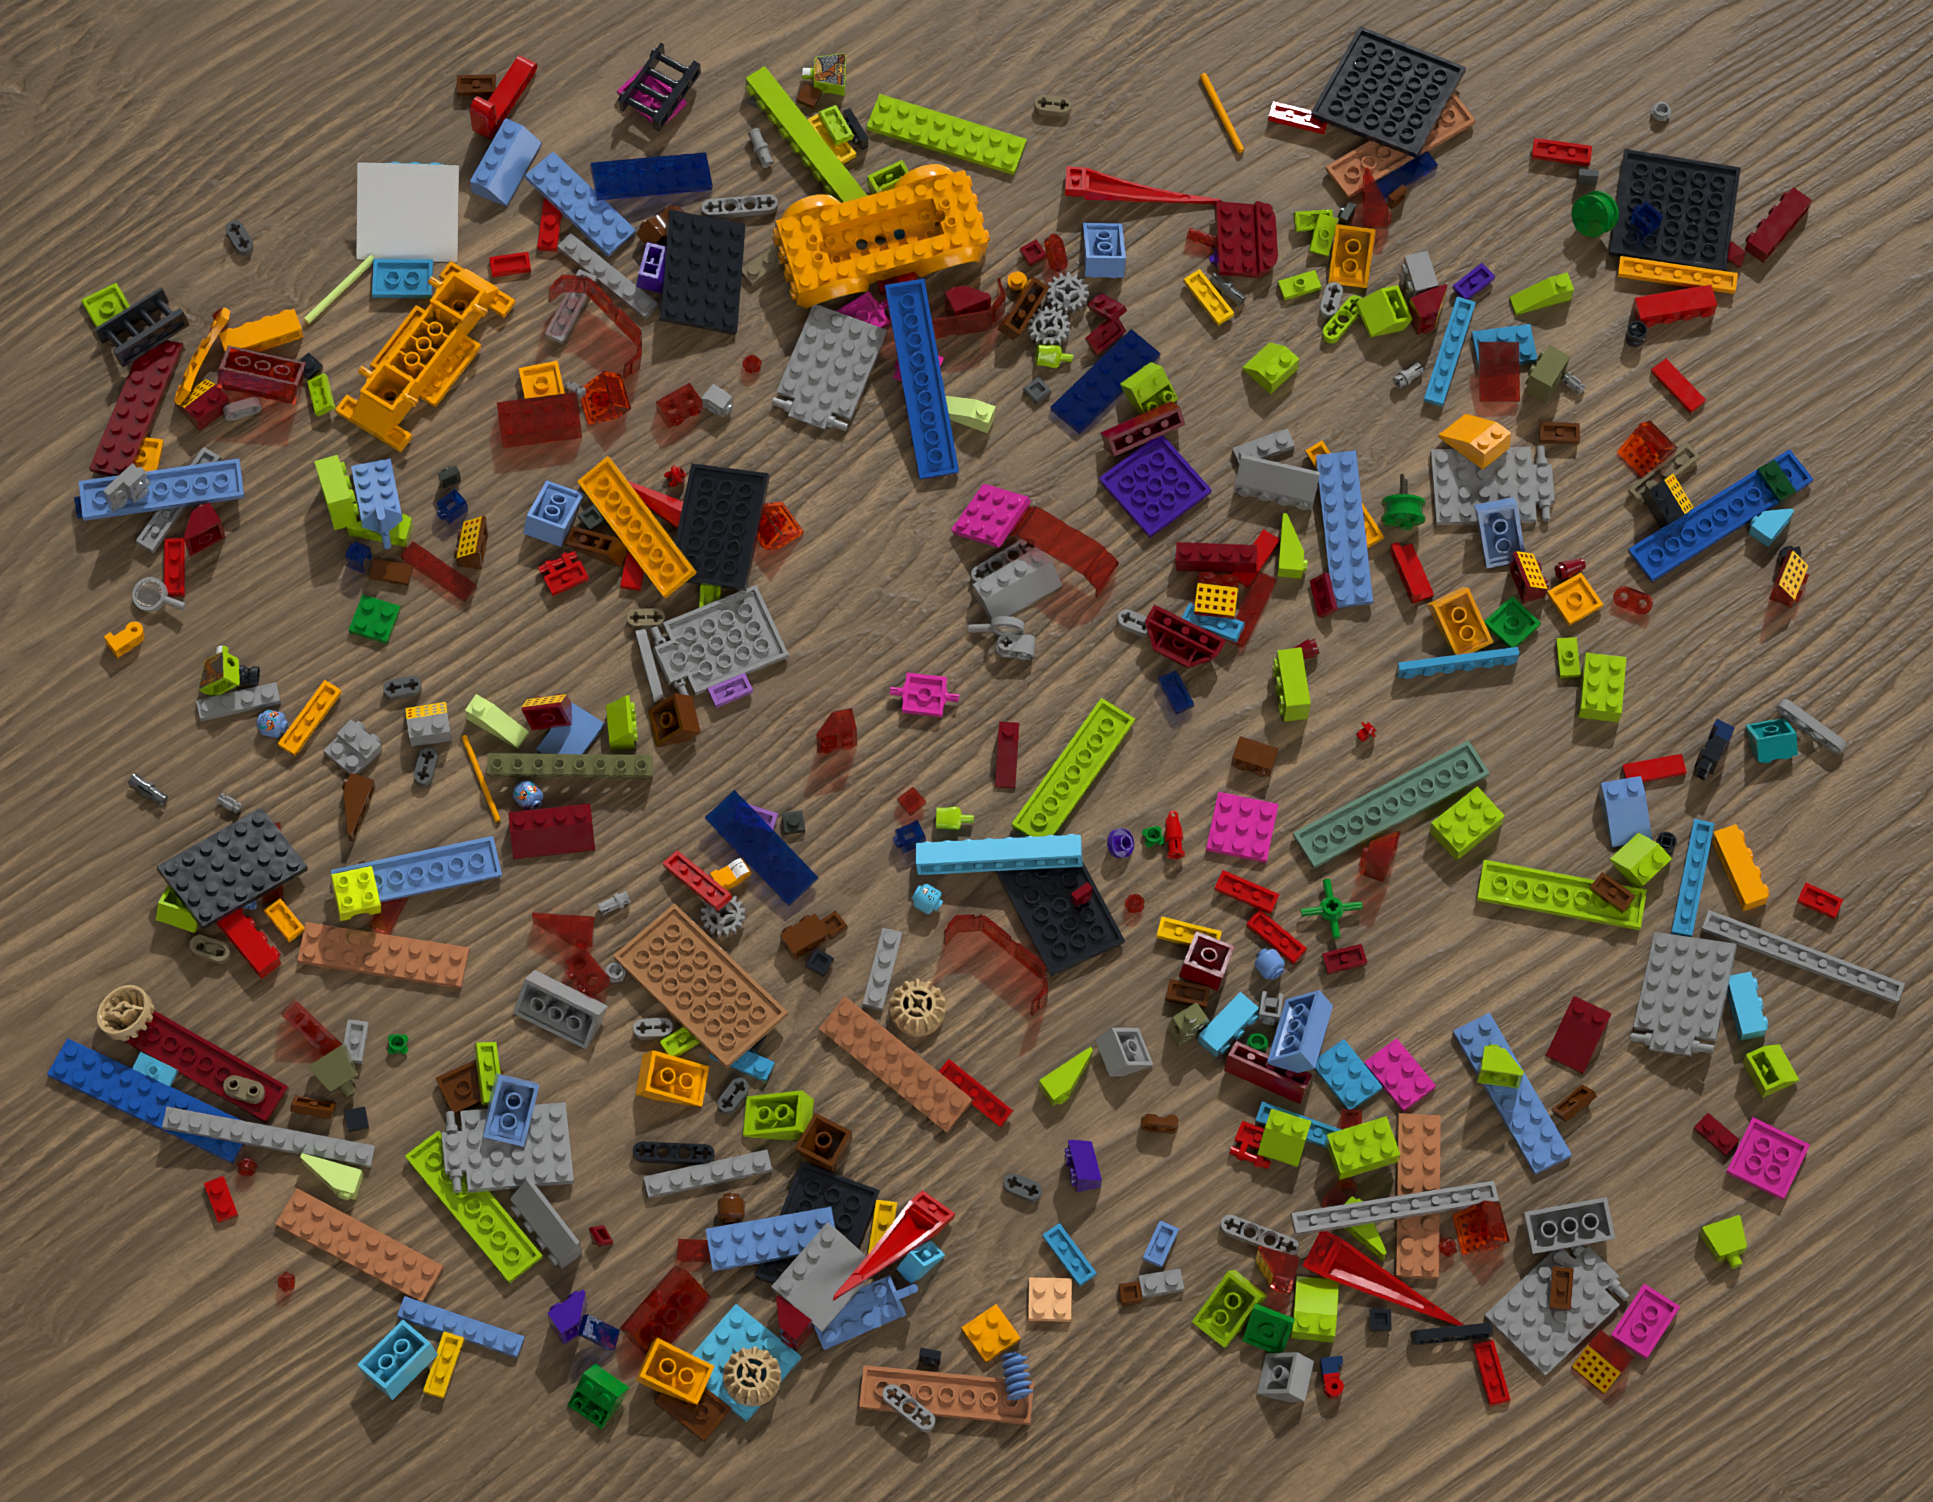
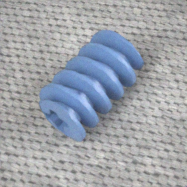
M1017 1352L1002 1355L1001 1360L1004 1361L1002 1368L1005 1369L1003 1376L1006 1378L1004 1384L1008 1386L1006 1393L1009 1394L1007 1400L1023 1399L1033 1393L1032 1389H1026L1027 1386L1032 1384V1381L1025 1380V1378L1031 1376L1030 1373L1024 1372V1370L1029 1368L1028 1364H1023L1024 1361L1028 1360V1357L1021 1356Z

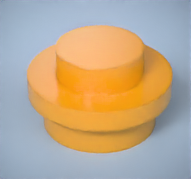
M1018 271L1011 273L1007 279L1008 286L1014 291L1022 290L1027 282L1025 274Z

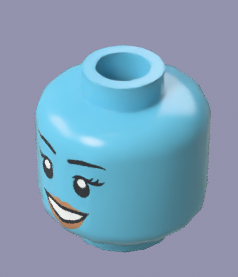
M924 884L922 887L919 885L911 898L913 906L925 914H931L933 910L937 912L943 903L940 900L941 892L928 884Z

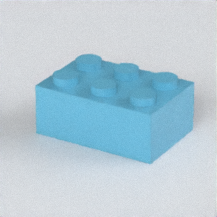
M402 1320L357 1366L364 1377L393 1400L438 1354L427 1339Z

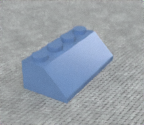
M505 118L470 180L472 193L507 207L540 149L542 142L523 125Z
M1320 990L1285 1000L1267 1061L1270 1065L1296 1073L1315 1069L1333 1005Z

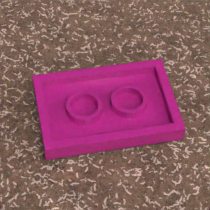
M641 69L617 90L619 96L623 91L626 92ZM651 76L644 82L645 85L665 96L672 92L668 85ZM638 91L633 98L653 110H659L662 106L660 101L641 91ZM684 99L680 102V104L675 109L673 114L670 116L668 121L672 119L681 109H683L686 106V101ZM635 109V110L638 111L643 117H645L650 123H652V120H651V117H650V116H648V115L642 113L641 111Z
M1397 1038L1364 1062L1402 1112L1436 1088L1434 1082Z
M1643 1284L1610 1337L1647 1360L1680 1306L1646 1284Z

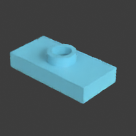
M143 1052L139 1053L132 1068L170 1087L178 1073L177 1069Z

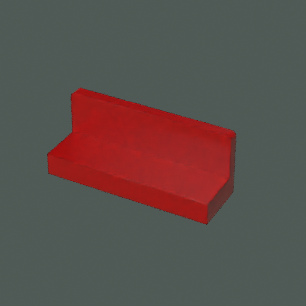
M1399 542L1391 544L1390 555L1411 604L1432 598L1434 596L1433 590L1413 544L1402 547Z

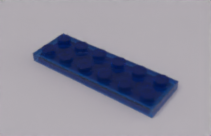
M706 152L591 162L590 164L596 201L709 191L713 188Z
M1133 329L1129 330L1051 405L1050 410L1080 435L1124 392L1120 384L1150 362L1154 363L1161 353Z
M735 790L704 817L788 907L819 880V877Z

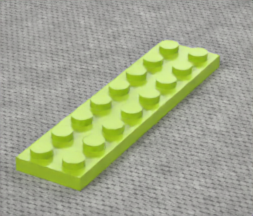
M879 94L867 124V130L1011 175H1015L1027 143L1025 138Z
M1101 698L1014 819L1011 827L1025 836H1055L1133 726L1135 718Z
M1484 860L1477 900L1640 931L1647 890L1621 885L1635 895V899L1622 914L1589 890L1595 880Z
M439 1130L405 1155L411 1166L509 1284L543 1258L542 1254L489 1191L468 1193L466 1173H462V1191L460 1193L453 1192L450 1175L445 1174L442 1137Z

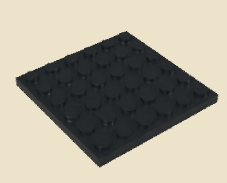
M1360 26L1312 109L1311 117L1418 158L1466 72V67Z
M1624 149L1616 200L1619 218L1616 226L1612 229L1608 255L1726 271L1741 167Z

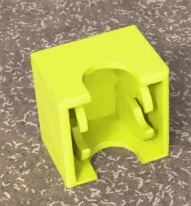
M372 866L331 874V884L340 921L351 919L352 916L361 913H369V915L381 913V903Z

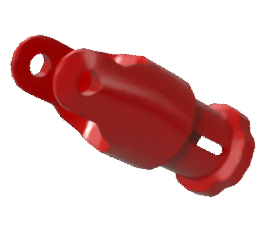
M1170 811L1166 818L1164 834L1165 842L1168 843L1167 858L1176 860L1185 857V852L1182 849L1183 831L1178 813Z

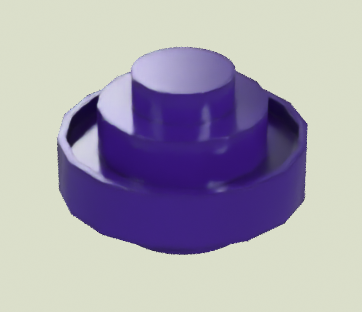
M1125 828L1112 830L1107 838L1108 850L1115 858L1129 857L1134 849V839L1131 832Z

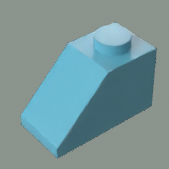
M1794 510L1763 511L1759 517L1755 516L1750 522L1751 529L1749 534L1769 547L1792 519Z
M930 1240L910 1251L897 1267V1270L904 1279L913 1283L930 1271L945 1254Z

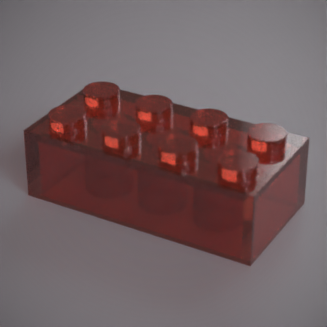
M228 345L219 367L217 387L295 405L304 382L306 362Z
M576 392L497 402L503 448L582 438Z

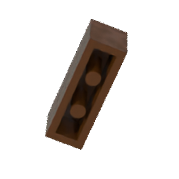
M1035 277L1029 279L997 330L1012 340L1020 336L1049 287Z

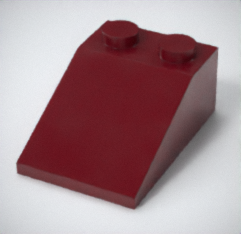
M1573 996L1545 1056L1584 1074L1612 1013Z

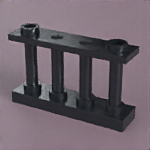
M660 43L657 48H653L649 60L626 92L623 91L618 99L620 111L624 112L628 105L651 117L653 129L658 132L661 131L701 74L700 63L693 61L690 66H684L664 55L663 43ZM661 61L683 73V76L680 80L675 81L654 70V68ZM651 76L671 87L672 92L665 96L648 87L644 82ZM638 91H641L660 101L662 106L659 110H653L633 98Z
M162 287L95 328L102 344L110 340L116 347L113 351L122 367H125L190 326L184 312L180 308L173 312L166 305L169 301ZM160 309L166 317L156 323L150 314ZM143 319L149 328L139 333L133 325ZM127 330L133 338L122 343L116 335Z

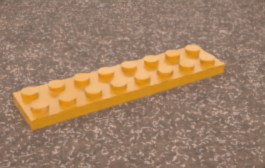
M609 456L604 458L577 481L663 597L667 598L697 573Z

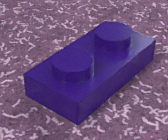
M1481 263L1456 282L1452 289L1461 298L1469 300L1495 279V275Z

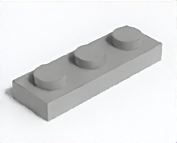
M1284 429L1232 448V453L1239 466L1242 454L1267 459L1295 449V444L1288 429Z

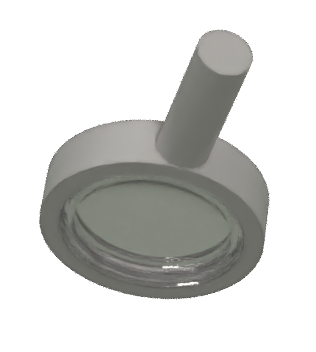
M146 577L138 581L132 592L135 605L145 612H155L162 608L164 604L182 611L187 606L184 602L168 597L165 584L154 577Z
M1000 616L993 618L990 624L969 625L968 631L969 633L992 632L997 636L1004 633L1023 635L1025 623L1014 617Z

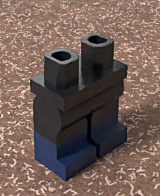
M1716 719L1708 738L1710 740L1700 750L1695 763L1697 769L1694 776L1705 781L1709 773L1714 774L1718 762L1731 740L1735 727Z

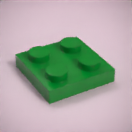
M362 594L348 629L349 633L388 644L401 611V606Z
M1513 596L1484 621L1486 627L1508 648L1518 647L1541 625V622Z
M1255 1303L1242 1342L1271 1353H1284L1295 1318Z

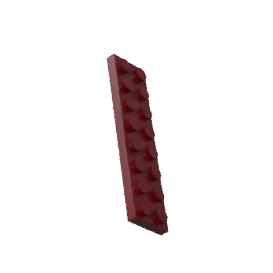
M166 340L134 360L90 464V472L110 477L119 476L132 463L135 465L183 351L182 343Z
M155 1010L151 1014L153 1016L152 1021L145 1023L147 1029L145 1031L140 1029L137 1032L138 1037L133 1038L130 1035V1039L124 1041L136 1050L177 1069L180 1075L267 1123L289 1089L282 1082ZM236 1075L259 1082L264 1087L265 1097L257 1104L231 1098L224 1091V1081L229 1076ZM232 1083L230 1087L235 1088L238 1084ZM252 1089L250 1093L255 1094L257 1089Z

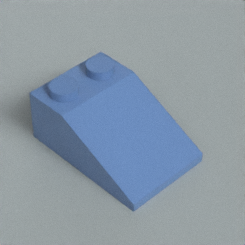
M1083 223L1085 277L1124 278L1126 255L1122 224Z
M546 480L527 514L523 534L561 547L570 530L584 493Z
M1514 497L1474 505L1486 568L1510 564L1513 552L1525 553L1518 506Z
M1641 776L1601 783L1598 794L1611 847L1624 846L1637 833L1652 840L1646 794Z
M496 1073L490 1094L483 1137L524 1147L540 1085L536 1082Z

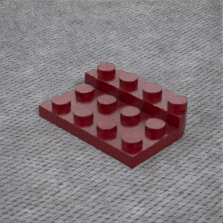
M1216 201L1214 212L1218 275L1262 278L1273 269L1278 260L1276 217L1273 207L1269 203L1256 201L1254 204Z

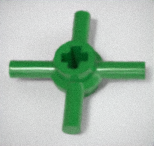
M1324 879L1325 899L1322 900L1320 906L1302 908L1300 913L1301 917L1321 915L1330 922L1332 939H1339L1341 937L1338 919L1342 917L1345 911L1363 909L1362 901L1342 903L1333 896L1331 879Z

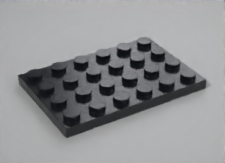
M669 210L659 321L732 335L737 333L746 224Z
M691 463L675 539L676 546L697 572L685 583L747 591L770 479L769 473Z
M261 807L157 866V871L201 929L204 930L308 871V866Z
M1084 862L1083 867L995 871L1050 977L1125 943V939ZM1088 882L1093 888L1092 898L1084 905L1079 904L1075 907L1071 902V894Z
M801 1162L779 1216L831 1207L835 1229L858 1248L880 1190ZM797 1257L760 1263L755 1278L774 1284Z

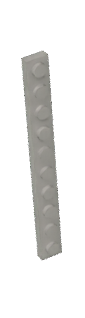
M1708 910L1701 931L1895 1004L1899 1002L1905 983L1711 910Z
M172 1107L166 1108L162 1129L299 1155L303 1153L321 1159L371 1168L375 1150L373 1145Z
M1494 1181L1295 1212L1291 1213L1290 1218L1296 1236L1498 1203L1499 1198Z

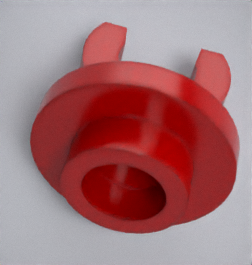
M674 465L671 467V471H667L664 474V477L668 479L673 476V480L668 483L671 487H676L679 483L683 484L685 482L686 474L681 467Z
M1362 722L1361 725L1364 728L1356 733V736L1362 742L1366 741L1370 735L1373 738L1377 737L1374 734L1377 730L1369 722L1367 724Z

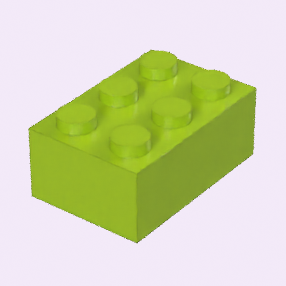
M338 455L314 461L334 530L358 523L356 516L360 514L357 504H353V502H356L352 489H348L352 486L349 476H344L347 473L344 462L339 461Z
M1302 648L1277 650L1276 658H1273L1272 675L1273 678H1276L1277 683L1275 684L1276 697L1279 696V715H1283L1284 722L1308 719L1311 702Z
M1594 653L1585 654L1578 718L1619 723L1623 705L1626 657Z
M1477 786L1431 823L1429 832L1457 861L1503 824L1505 815Z
M1387 1116L1327 1134L1325 1140L1339 1180L1397 1163L1401 1155Z

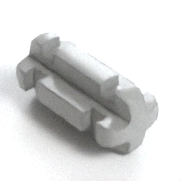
M1567 372L1562 381L1567 382L1566 385L1572 390H1577V394H1581L1586 385H1582L1578 378L1574 375L1571 376V373Z
M572 381L564 383L565 392L580 399L586 395L584 387Z
M221 793L217 798L219 805L221 804L222 807L231 812L234 811L235 814H238L242 808L240 802L237 803L236 800L229 796L225 797L224 793Z

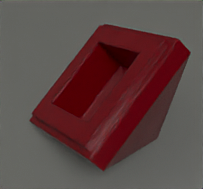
M1731 241L1729 243L1727 259L1740 268L1746 251Z
M604 1225L589 1228L592 1244L605 1246L614 1243Z

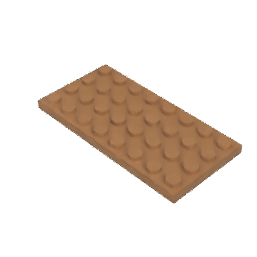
M675 903L613 955L614 960L621 964L623 969L725 1068H729L788 1016V1012Z

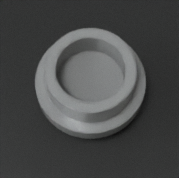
M1659 102L1653 106L1651 113L1654 119L1665 121L1670 117L1671 109L1667 103Z
M614 962L606 967L605 976L608 981L619 983L625 978L626 971L621 964Z

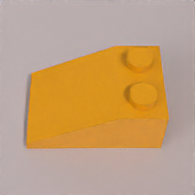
M1336 224L1328 283L1337 282L1340 285L1368 287L1376 235L1375 229Z
M1464 414L1442 431L1438 437L1483 470L1510 448L1511 432L1495 421Z
M1461 587L1427 604L1437 627L1454 655L1473 653L1494 643L1469 588Z
M652 1050L642 1056L635 1095L658 1101L702 1107L709 1066Z
M657 1338L652 1342L635 1381L653 1390L697 1405L715 1366Z

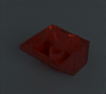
M852 708L834 711L829 715L816 734L817 753L829 754L834 750H849L857 746V727Z

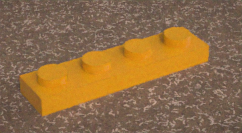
M324 680L278 742V747L296 757L342 694L341 689Z

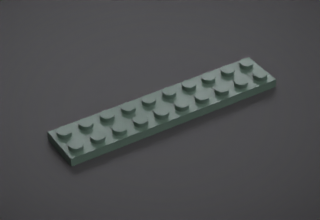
M1468 740L1293 833V837L1312 868L1315 869L1487 778L1490 772Z

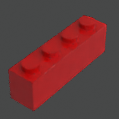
M1710 284L1635 297L1632 307L1636 321L1643 322L1648 328L1660 323L1670 324L1677 320L1688 321L1700 316L1703 318L1710 317L1715 314L1717 302L1712 285Z
M243 908L215 924L262 979L281 965L279 959L281 954L275 946H269L266 935L262 931L258 932L255 929V922L249 915L245 917L242 913Z

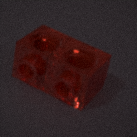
M688 383L656 401V410L668 428H671L672 426L682 424L690 416L698 415L703 410V402L691 383ZM687 400L693 401V403L686 404L684 402ZM669 410H675V411H676V412L673 413V414L668 413Z
M585 947L565 961L566 970L564 972L570 980L574 979L578 983L577 988L581 993L594 998L611 985L608 975ZM577 964L585 965L582 970L574 968ZM591 979L598 981L595 985L587 984Z

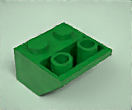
M594 1364L583 1373L567 1406L602 1429L621 1405L630 1387L597 1364Z

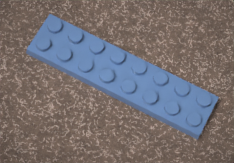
M1356 450L1316 455L1318 472H1320L1319 486L1328 567L1337 608L1374 604Z
M240 459L147 471L148 476L146 478L151 483L148 486L149 491L147 495L135 504L128 499L127 503L115 512L108 507L103 490L118 476L79 481L84 521L245 498Z
M493 836L331 870V874L372 866L380 903L502 877Z
M1490 1013L1453 1030L1454 1037L1477 1077L1483 1048L1490 1044L1506 1049L1520 1066ZM1525 1073L1523 1074L1519 1089L1481 1083L1534 1175L1572 1156Z

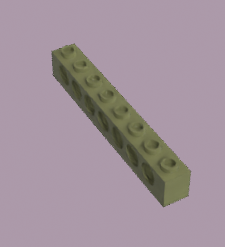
M487 753V774L489 777L653 779V756Z

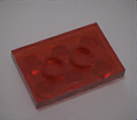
M1479 342V402H1520L1519 342Z

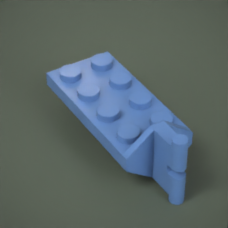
M391 458L351 466L362 526L365 529L381 533L384 549L391 548L389 531L403 520Z
M887 1276L861 1287L823 1332L814 1326L823 1349H828L905 1316L906 1313L900 1299L916 1293L918 1286L912 1284L896 1291L891 1277Z

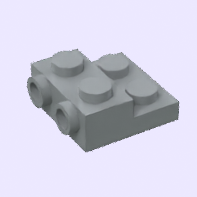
M132 463L103 490L108 507L115 512L118 508H122L128 499L135 504L147 495L149 491L148 486L151 483L146 478L148 474L142 467L137 468Z
M352 719L337 733V737L323 751L326 756L347 774L354 773L358 775L382 751L381 740L374 733L369 735L365 731L366 727L360 721L355 723Z

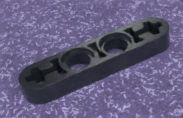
M642 1141L636 1143L633 1147V1157L641 1163L699 1165L713 1162L715 1159L713 1147L707 1144ZM645 1148L646 1152H652L651 1148H654V1157H651V1153H644V1156H640L637 1151ZM659 1149H668L669 1155L666 1158H660L657 1155ZM687 1149L690 1151V1156L682 1159L678 1155L679 1151ZM693 1150H696L697 1154H703L706 1150L710 1155L707 1156V1159H703L702 1155H696V1159H693Z
M1491 1323L1429 1328L1410 1332L1411 1344L1413 1345L1483 1339L1494 1335Z

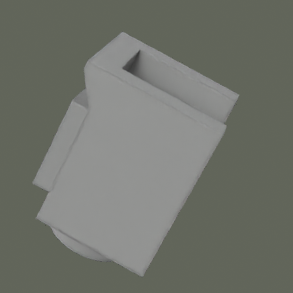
M714 384L701 398L702 407L707 408L718 417H724L725 414L728 415L734 406L733 397Z
M1263 991L1258 1020H1261L1265 1025L1279 1023L1283 994L1279 993L1278 999L1266 997L1267 991ZM1265 1007L1275 1009V1014L1265 1012Z

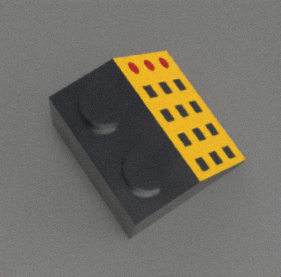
M1674 474L1667 476L1640 493L1660 528L1671 524L1694 508Z

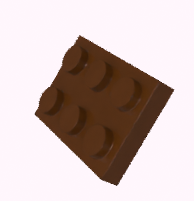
M476 1059L435 1078L450 1110L454 1112V1116L460 1114V1111H466L482 1103Z
M706 1387L697 1405L661 1393L655 1400L656 1405L704 1443L732 1411L729 1405Z

